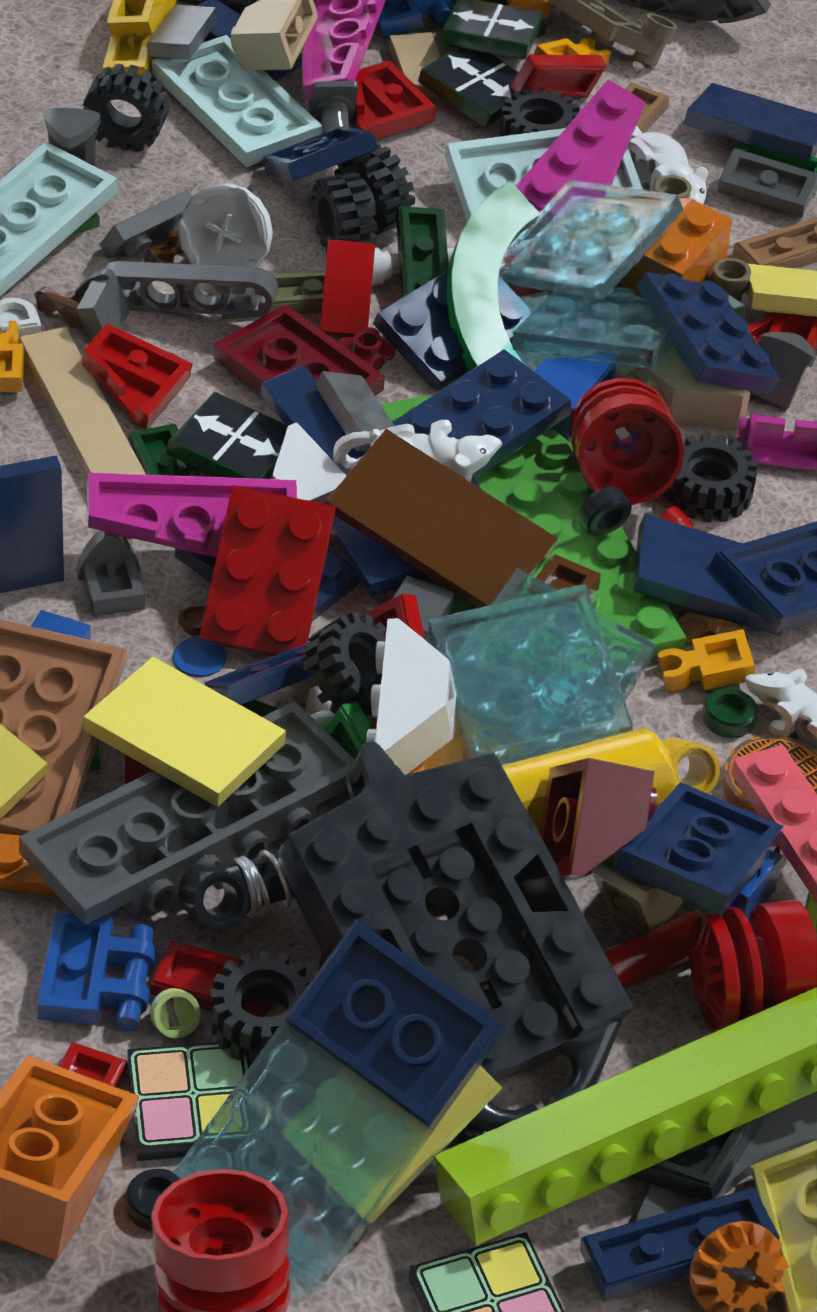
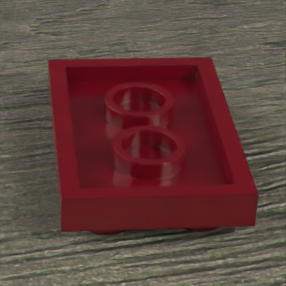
M286 304L214 343V359L260 394L262 382L303 364L316 380L322 371L362 375L375 396L384 391L385 376Z

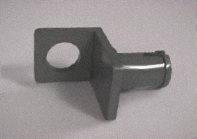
M317 81L313 83L312 99L308 100L309 114L317 121H322L323 133L340 126L349 127V121H354L358 83L356 81Z

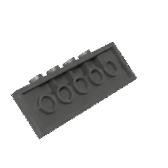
M293 701L263 716L264 719L286 730L285 745L219 807L161 774L152 771L20 836L19 854L84 925L121 906H124L132 916L146 908L153 913H158L169 907L175 900L182 877L190 868L204 863H212L223 867L231 865L235 857L239 858L242 855L251 861H256L261 850L267 851L271 843L284 836L288 838L290 833L315 820L318 804L348 789L346 776L355 759L303 708Z

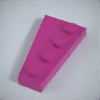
M313 0L318 18L303 46V89L307 101L312 99L314 82L355 81L386 0Z
M609 79L602 85L516 186L540 213L538 218L540 221L569 237L607 197L642 114L645 101Z
M88 473V528L217 558L232 485L297 498L296 480Z

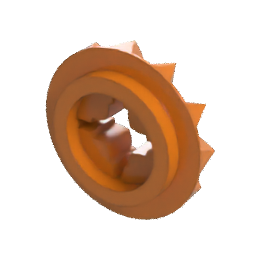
M733 1222L713 1231L698 1247L690 1267V1285L697 1302L707 1312H768V1302L776 1292H785L781 1278L783 1271L790 1266L783 1256L782 1243L768 1229L753 1222ZM747 1263V1266L756 1275L755 1279H750L749 1281L739 1280L735 1286L736 1282L722 1269L723 1266L730 1269L733 1266L743 1268Z

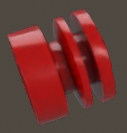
M615 378L597 383L580 397L571 412L568 434L583 479L591 489L596 492L610 486L619 487L631 502V505L653 500L670 488L682 469L685 449L676 421L667 403L656 389L636 379ZM621 427H625L629 433V436L620 439L616 434V430Z
M792 899L756 904L751 910L749 920L742 909L736 907L727 908L722 916L712 911H699L692 918L689 933L691 979L705 1025L710 1032L714 1033L817 987V935L810 915L800 901Z
M229 1169L202 1171L173 1182L157 1198L151 1214L153 1249L156 1257L154 1271L157 1283L155 1288L159 1312H286L291 1296V1287L289 1280L290 1263L287 1256L289 1247V1216L284 1195L270 1181L247 1171Z

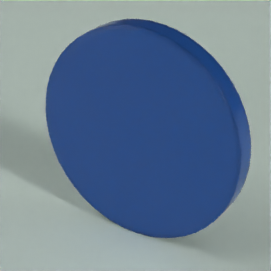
M193 637L178 644L174 650L173 659L176 667L183 673L195 677H206L219 672L224 667L227 654L223 646L200 642V637Z

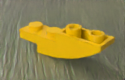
M114 0L106 22L111 38L103 69L109 66L113 71L115 64H123L125 72L128 71L130 65L138 66L137 74L143 76L145 70L151 72L154 57L148 54L147 41L176 4V0Z

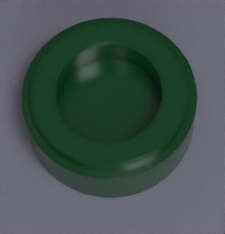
M721 688L711 692L705 699L702 718L706 727L713 733L726 738H738L752 731L755 726L758 708L754 699L747 693L734 688Z

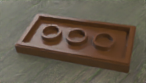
M388 429L384 430L326 500V504L336 506L334 514L336 517L445 588L456 592V595L496 621L500 619L552 553L558 540L551 533Z

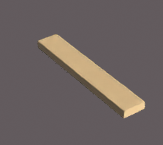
M61 327L21 336L20 344H23L24 358L87 478L88 473L146 475L94 377L81 364L82 355L68 329Z

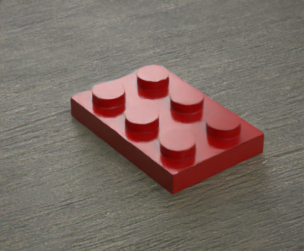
M232 485L201 628L200 642L268 656H274L308 643L336 506Z

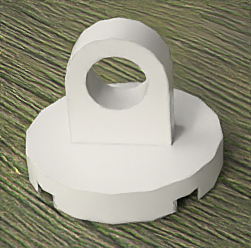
M232 184L210 186L191 197L185 206L186 209L184 210L183 218H180L178 228L181 249L189 262L198 265L260 266L270 250L273 235L270 215L261 200L246 188Z

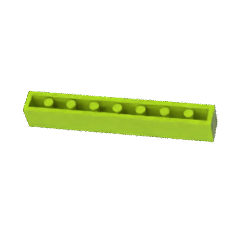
M817 987L434 1155L441 1204L477 1246L816 1092Z

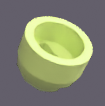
M171 988L164 990L155 997L151 1004L150 1018L152 1024L167 1037L183 1038L188 1036L196 1029L200 1021L201 1011L197 1000L182 989ZM170 998H173L174 1011L179 1025L169 1026L166 1001Z

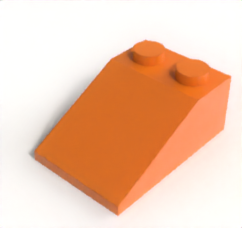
M609 193L560 245L559 254L639 295L641 294L636 286L645 272L665 276L667 274H675L685 280L703 283L713 274L715 263L727 258L732 218L693 199Z
M27 1055L0 1091V1240L57 1261L87 1213L138 1106V1095Z

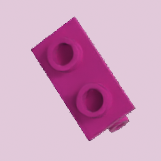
M751 413L750 418L740 417L739 425H737L736 441L742 444L741 452L749 449L753 454L752 461L756 460L757 464L817 471V422L795 420L794 429L791 432L784 431L786 418L761 416L755 413Z

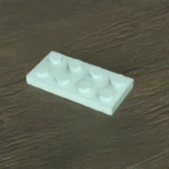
M227 35L201 43L189 60L156 58L152 60V75L157 80L159 79L163 86L245 167L262 162L263 156L322 134V125L264 70L243 71L238 54L233 51L231 40Z
M566 128L448 143L445 158L467 222L478 206L495 190L509 181L517 186ZM627 148L609 193L643 195L642 185Z
M44 142L0 180V296L119 192L118 179L48 142Z

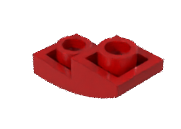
M328 240L320 329L325 333L354 336L363 328L368 327L376 244Z

